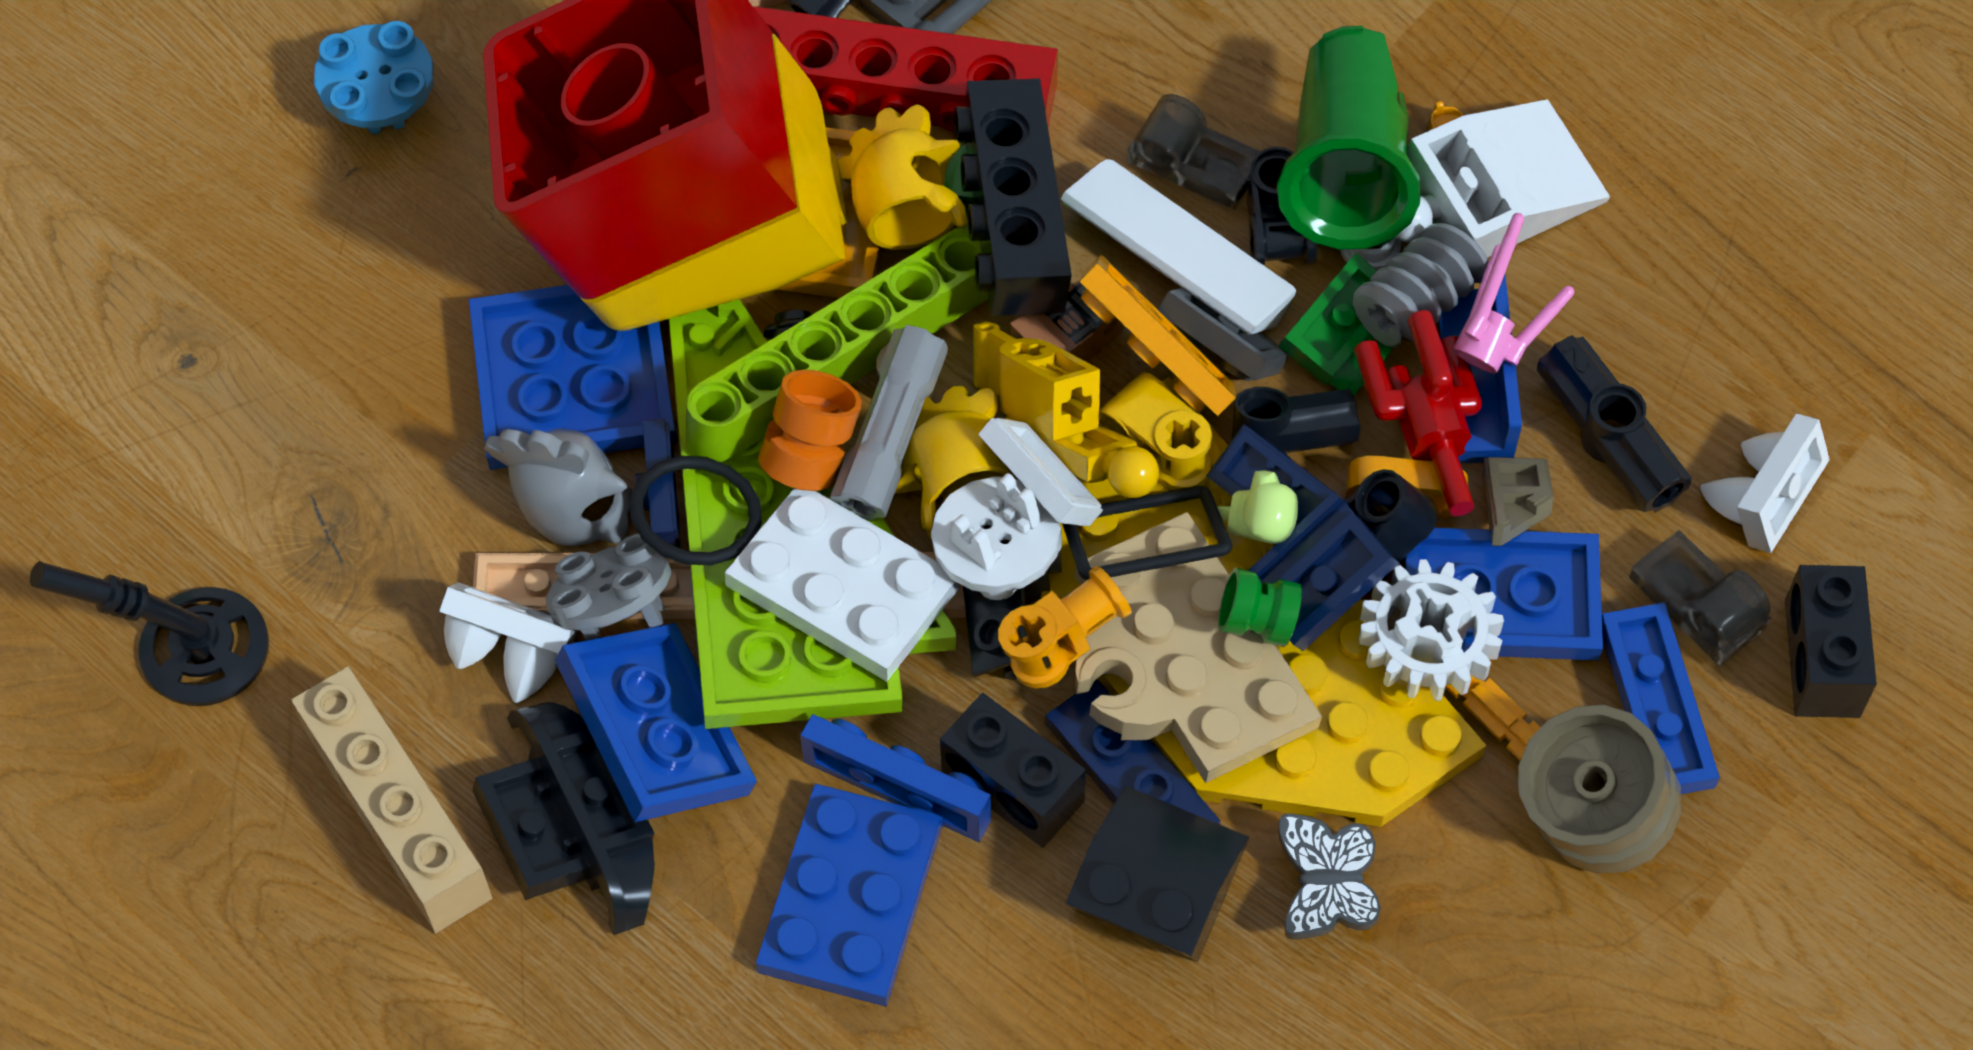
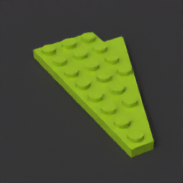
M740 299L669 319L681 456H694L686 445V406L690 391L698 383L767 342ZM709 420L710 422H722L718 420ZM764 438L731 459L721 462L730 465L746 478L753 487L761 504L762 524L760 529L794 489L774 480L761 468L758 456ZM682 469L689 552H713L729 547L743 535L749 521L748 505L739 489L724 477L698 469ZM834 485L829 489L817 492L831 500L830 495ZM876 518L874 521L865 519L894 536L883 518ZM735 559L712 566L691 565L705 729L809 720L812 714L828 719L902 712L899 667L886 682L775 616L773 613L725 586V572ZM943 610L909 654L956 650V631Z

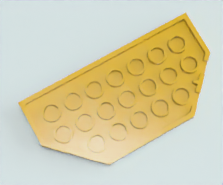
M1167 377L1162 381L1168 387L1172 394H1174L1177 398H1179L1197 414L1201 415V413H1198L1196 410H1194L1174 390L1172 386L1175 383L1170 379V377ZM1210 425L1212 441L1208 452L1210 453L1213 467L1228 445ZM1108 479L1093 483L1080 481L1100 504L1131 499L1118 494L1112 488ZM1208 479L1203 486L1211 491L1216 505L1230 506L1232 496L1211 479ZM1158 480L1154 489L1147 495L1173 490L1163 486ZM1200 498L1098 517L1089 527L1076 525L1087 558L1188 512L1208 544H1218ZM1224 522L1232 542V550L1227 555L1217 558L1230 575L1235 567L1249 570L1277 543H1265L1236 536L1228 530V522ZM1060 523L1062 534V573H1049L1050 591H1042L1041 598L1053 590L1061 600L1080 586L1074 577L1076 563L1062 523ZM1361 599L1304 651L1295 647L1290 641L1285 647L1275 645L1322 715L1318 729L1207 783L1200 776L1173 731L1150 739L1203 801L1222 804L1223 799L1262 804L1261 810L1293 813L1309 817H1315L1316 812L1355 818L1354 823L1382 827L1482 758L1487 745L1444 695L1442 701H1435L1430 687L1421 686L1414 699L1407 697L1408 682L1399 679L1395 684L1387 687L1383 684L1387 667L1381 665L1368 668L1366 658L1368 649L1371 646L1360 645L1358 641L1361 624H1364L1360 620L1364 603ZM1105 674L1097 678L1112 696L1122 694L1129 689L1127 682L1117 675Z

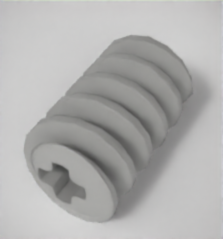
M1448 223L1431 224L1421 233L1420 238L1413 239L1404 248L1402 253H1397L1387 263V267L1380 268L1371 277L1369 282H1364L1354 292L1353 306L1356 315L1364 328L1386 347L1396 348L1401 344V337L1408 341H1414L1407 322L1409 316L1417 311L1427 310L1432 313L1436 325L1441 319V312H1450L1458 304V298L1467 297L1474 290V283H1481L1489 263L1486 254L1469 235L1456 226Z

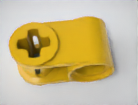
M1147 372L1140 373L1099 409L1100 424L1136 441L1137 447L1146 449L1155 457L1159 466L1158 480L1163 486L1171 490L1203 486L1209 479L1206 475L1212 468V461L1208 452L1212 441L1210 424L1203 416L1197 414L1172 394L1168 387L1154 375Z

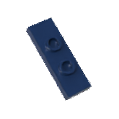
M1098 679L1093 682L1088 692L1077 695L1075 693L1045 715V725L1075 760L1086 769L1088 775L1113 804L1124 787L1128 786L1221 825V820L1150 739L1121 740L1122 734L1099 724L1089 715L1091 703L1100 695L1112 696Z

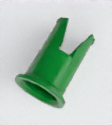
M1342 26L1324 33L1322 38L1309 49L1299 106L1296 151L1285 161L1277 181L1279 208L1291 227L1314 243L1339 250L1368 249L1394 239L1411 224L1420 205L1419 174L1407 156L1409 118L1404 94L1398 91L1396 76L1383 33L1366 29L1363 26Z

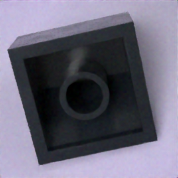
M1125 786L1092 839L1066 904L1075 911L1199 962L1250 837Z

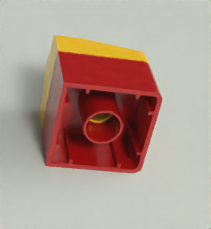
M563 0L497 32L486 44L483 51L495 207L607 327L616 331H628L781 288L845 259L841 226L847 223L838 160L837 156L828 146L820 98L810 79L776 35L771 33L769 26L748 0Z

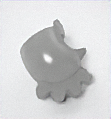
M562 428L546 432L533 430L531 435L517 430L506 429L502 431L500 436L488 437L484 450L508 466L512 495L532 529L555 544L572 547L590 544L598 540L618 543L626 537L629 527L630 495L633 490L619 477L604 452L588 435L576 430ZM614 495L610 509L601 519L591 522L582 517L581 514L585 508L598 499Z

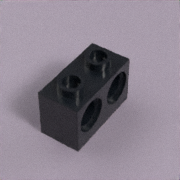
M1799 565L1785 598L1795 717L1860 718L1877 685L1865 566Z
M983 692L940 738L941 771L947 775L951 772H959L979 782L985 792L991 794V809L1042 848L1047 845L1085 802L1086 769Z

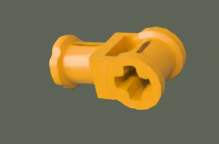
M1095 566L1088 571L1090 579L1061 600L1052 590L1033 605L1021 606L1010 611L1002 620L998 629V640L1005 654L1011 658V668L1017 680L1025 686L1038 689L1047 688L1058 683L1066 674L1069 665L1090 650L1086 640L1089 635L1114 617L1118 616L1124 619L1132 613L1126 598L1118 586L1101 567ZM1021 625L1023 626L1027 635L1024 638L1021 637L1018 631V628ZM1045 656H1047L1050 662V667L1047 669L1042 660Z

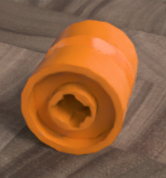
M803 369L792 371L784 376L772 412L774 419L768 424L758 456L761 468L774 480L799 490L820 491L833 486L846 454L843 444L851 439L861 409L862 399L858 391L844 380L821 371Z

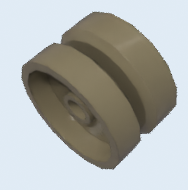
M1607 705L1578 706L1548 719L1529 739L1518 765L1519 796L1529 818L1541 832L1545 841L1570 865L1596 874L1626 872L1652 860L1672 839L1682 813L1681 785L1653 732L1633 714Z

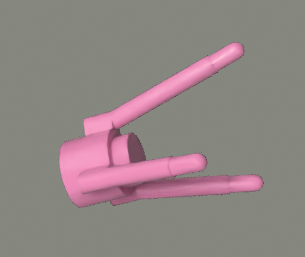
M1521 213L1513 214L1501 244L1494 247L1470 316L1452 348V352L1465 362L1490 373H1497L1503 360L1517 366L1527 346L1561 311L1562 307L1573 297L1575 292L1573 287L1565 286L1516 338L1510 334L1515 324L1505 316L1491 310L1524 222V216Z

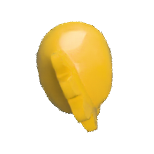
M917 104L907 109L902 116L892 108H885L880 111L876 117V127L872 131L866 128L855 131L850 138L852 152L850 155L838 159L840 177L846 183L851 184L853 205L858 221L868 238L882 248L899 250L920 247L942 237L954 225L960 228L968 225L965 206L954 191L944 186L947 164L959 150L960 144L958 140H936L930 136L931 122L929 112L923 106Z
M953 386L944 393L939 403H934L930 397L925 398L902 460L901 477L894 494L916 490L922 491L921 528L926 530L931 540V531L936 514L935 500L938 496L946 500L951 493L969 482L990 477H1003L1006 473L1011 474L1014 479H1017L1013 472L978 435L990 419L995 417L998 411V396L990 388H983L973 396H970L963 386Z

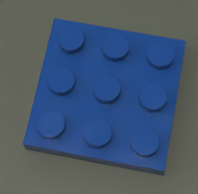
M569 285L469 299L485 444L488 437L500 436L502 431L506 429L517 430L531 435L533 430L546 432L562 428L576 430L588 435L604 453L645 447L644 420L664 418L665 422L669 423L672 443H677L660 322L628 331L613 330L607 327ZM486 452L490 470L508 468V466Z

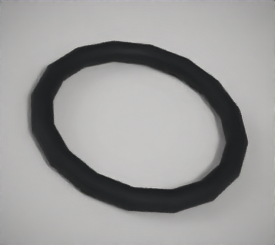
M678 456L658 462L638 478L630 495L631 521L641 539L661 556L685 565L712 566L735 559L758 533L762 524L760 500L750 482L730 465L708 457ZM680 469L705 470L722 476L739 489L747 503L748 524L743 535L729 547L713 552H688L669 545L652 531L644 517L643 498L649 486L663 474Z

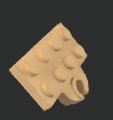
M1188 512L1087 559L1090 567L1094 568L1095 566L1099 567L1209 546ZM1217 557L1111 577L1126 598L1132 613L1124 619L1118 616L1114 617L1086 638L1090 650L1075 660L1074 687L1076 695L1088 692L1093 682L1105 674L1117 675L1127 682L1129 689L1126 692L1116 696L1100 695L1091 703L1089 713L1099 724L1122 734L1121 740H1148L1173 731L1200 776L1207 783L1319 728L1322 715L1275 645L1265 643L1260 635L1253 633L1252 630L1247 631L1241 636L1221 632L1218 629L1219 609L1229 574ZM1075 564L1074 577L1078 584L1081 585L1087 580L1081 578Z

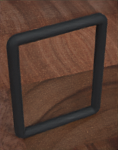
M1194 486L1101 504L1103 511L1098 517L1200 498L1218 544L1099 567L1110 577H1116L1221 557L1230 553L1232 542L1211 491L1205 486ZM1062 523L1079 575L1084 580L1090 579L1088 571L1092 568L1087 559L1076 525Z

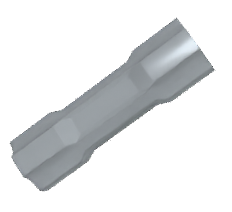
M905 325L901 329H894L878 370L879 382L854 447L845 456L830 495L832 501L863 519L874 521L876 518H885L901 477V462L925 398L933 392L948 352L947 344L943 339L932 335L926 329Z

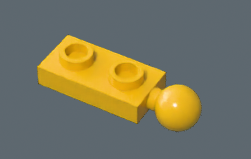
M1009 416L1006 417L1008 420L1016 421ZM1100 423L1097 429L1056 441H1051L1035 432L1079 481L1093 483L1108 479L1112 488L1118 494L1127 498H1139L1147 495L1158 482L1159 466L1155 457L1146 449L1137 447L1136 441Z

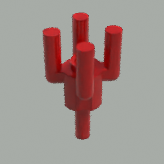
M1421 310L1410 315L1407 322L1424 370L1422 375L1410 378L1407 367L1403 365L1393 366L1386 370L1379 345L1373 340L1359 343L1354 348V353L1374 415L1382 421L1398 420L1412 459L1433 462L1449 513L1452 516H1463L1474 509V503L1458 457L1465 453V445L1472 438L1465 416L1477 414L1482 407V400L1469 363L1452 352L1458 337L1448 336L1440 340L1432 313L1427 310Z

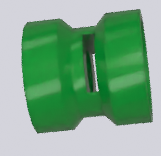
M1235 567L1228 577L1222 595L1218 616V629L1221 632L1241 636L1247 631L1252 630L1253 633L1259 634L1265 643L1285 647L1293 635L1298 620L1302 598L1301 584L1281 578L1273 583H1261L1255 572Z

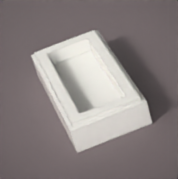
M991 418L978 434L1023 485L1033 492L1035 498L1058 523L1089 527L1103 511L1102 505L1027 423L1002 418Z

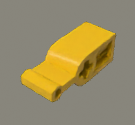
M982 322L973 325V383L977 388H990L995 394L999 395L1000 411L1016 421L1027 423L1032 430L1051 441L1099 428V368L1050 342L1034 338L1016 339L1001 331L999 325L995 323Z

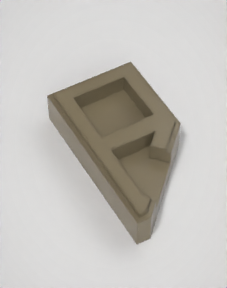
M1484 458L1482 478L1492 546H1502L1551 515L1553 491L1548 460L1544 458Z

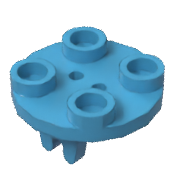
M390 21L386 24L361 25L343 33L328 35L319 46L320 56L315 64L314 86L324 109L339 121L360 128H367L371 134H378L381 132V127L390 125L394 129L403 128L405 119H408L425 104L434 86L433 60L424 42L414 35L412 28L405 22Z

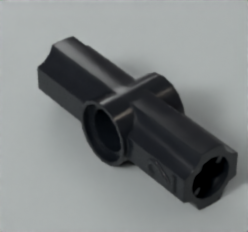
M1571 335L1554 344L1551 350L1539 359L1537 372L1581 428V443L1585 451L1593 459L1609 465L1643 512L1654 511L1656 513L1672 504L1677 497L1689 489L1692 477L1647 420L1646 403L1642 395L1634 388L1620 384L1584 336L1576 338ZM1603 420H1614L1621 423L1624 427H1613L1606 424Z

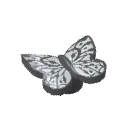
M1293 813L1282 815L1278 823L1279 840L1287 859L1301 873L1298 881L1302 885L1288 909L1284 925L1285 936L1292 940L1325 935L1333 931L1338 922L1355 930H1369L1377 924L1381 909L1378 896L1371 887L1363 882L1364 878L1362 876L1369 869L1374 859L1376 843L1372 831L1363 824L1351 823L1333 835L1328 825L1321 820Z

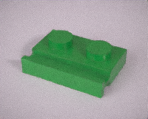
M1357 253L1351 257L1278 345L1324 385L1329 383L1336 390L1350 389L1354 396L1364 385L1354 348L1363 341H1376L1383 360L1393 349L1377 341L1364 328L1356 315L1353 306L1354 292L1364 282H1369L1371 277L1377 272L1373 266Z

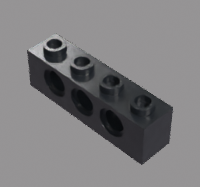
M1040 78L967 81L964 106H955L954 136L955 140H958L959 143H966L967 154H962L960 173L963 192L973 191L974 203L968 205L967 213L970 241H980L981 253L975 255L977 291H987L991 316L1065 313L1072 274Z

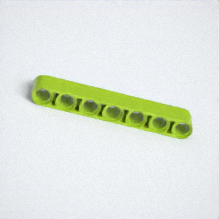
M968 225L963 228L957 227L698 383L687 397L686 445L694 456L708 457L723 462L765 437L769 422L774 419L772 416L773 408L783 377L788 373L803 369L821 371L834 375L851 385L876 369V358L880 350L889 343L894 329H901L905 325L926 329L929 333L933 334L987 301V291L978 292L975 282V255L981 253L980 241H970ZM709 420H718L722 422H710Z

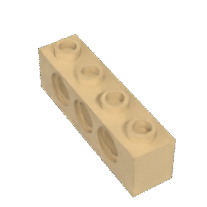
M349 666L291 699L308 739L435 934L493 899L482 867Z

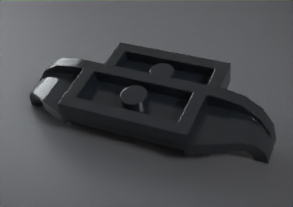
M553 702L540 703L511 711L507 717L511 728L519 727L522 729L531 746L528 761L475 777L472 791L524 899L528 900L587 880L592 891L601 888L608 908V925L613 935L644 925L655 867L653 837L655 833L648 819L634 822L583 717L564 705Z

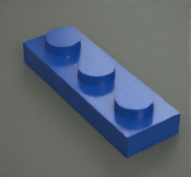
M1665 602L1602 613L1603 642L1624 711L1633 714L1653 732L1681 785V794L1716 788L1720 776Z
M812 714L800 735L804 763L891 803L942 815L944 827L980 843L991 822V794L986 793L983 786L973 778L959 772H951L949 775L927 766L925 761L912 750L899 745H893L889 749L867 739L866 734L860 728L842 719H833L830 722Z

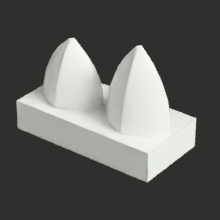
M1797 413L1785 432L1766 433L1741 442L1745 458L1758 471L1755 478H1724L1700 485V490L1705 500L1713 509L1725 518L1742 525L1748 547L1772 553L1830 460L1819 419Z
M459 582L447 588L439 611L446 614L444 624L445 645L457 669L466 668L484 658L494 648L501 634L507 635L503 655L504 677L511 699L515 703L525 700L542 688L557 668L555 659L562 645L574 643L578 631L564 629L554 623L550 614Z

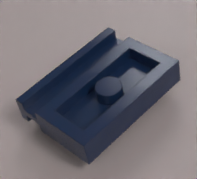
M1333 491L1295 526L1293 532L1286 540L1277 543L1249 571L1255 572L1261 583H1273L1281 578L1301 584V606L1290 642L1301 651H1304L1391 572L1399 562L1361 518L1353 512L1347 502Z

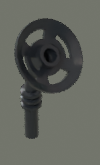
M41 561L37 562L32 568L30 574V585L32 587L96 604V609L100 613L111 614L118 618L123 617L133 622L139 618L147 620L139 642L141 668L151 686L159 694L173 702L188 706H207L231 699L245 690L257 678L265 664L269 650V634L265 621L252 602L234 591L215 587L197 588L185 591L166 601L149 593L145 584L133 582L125 578L120 579V577L111 574L101 579ZM201 601H215L223 603L220 607L204 604L195 605L186 609L182 608L189 604ZM245 618L249 626L250 642L247 653L243 658L231 651L234 644V633L230 624ZM163 627L170 630L168 647L172 656L159 667L155 657V641L160 628ZM223 671L225 677L206 684L180 682L183 675L206 677Z

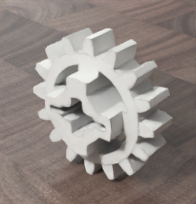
M1427 559L1420 560L1417 574L1412 576L1401 565H1398L1393 571L1392 585L1382 580L1373 587L1371 596L1373 600H1364L1360 620L1364 624H1361L1358 641L1360 645L1371 646L1368 649L1366 658L1368 668L1385 665L1387 668L1383 684L1389 687L1399 679L1408 682L1407 697L1413 699L1418 694L1421 686L1430 687L1435 701H1442L1445 686L1450 684L1461 695L1468 693L1471 682L1470 675L1484 681L1488 677L1491 666L1490 660H1497L1502 640L1497 636L1501 633L1504 619L1503 615L1490 613L1496 596L1493 592L1479 595L1475 593L1478 576L1474 573L1466 576L1462 581L1453 578L1455 572L1454 563L1447 562L1441 574L1431 572ZM1398 607L1401 611L1400 618L1395 622L1394 629L1389 631L1387 620ZM1473 629L1474 642L1464 653L1461 649L1463 639H1465L1467 631Z

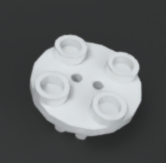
M1006 473L1003 477H990L969 482L951 493L937 510L931 531L932 545L937 563L950 579L973 591H980L983 596L991 600L1007 599L1015 593L1016 589L1024 588L1043 576L1056 559L1062 546L1060 523L1042 506L1029 488H1026L1019 479H1014L1009 473ZM986 525L992 526V527L989 528V529H983V528H982V527H984V526H986ZM1003 540L1010 541L1008 544L1001 543Z

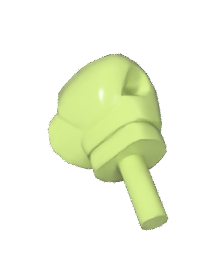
M1263 470L1254 472L1250 490L1236 491L1232 495L1230 506H1217L1223 522H1228L1227 526L1230 533L1249 540L1272 544L1283 542L1293 532L1297 521L1298 500L1297 495L1291 488L1280 484L1275 472Z

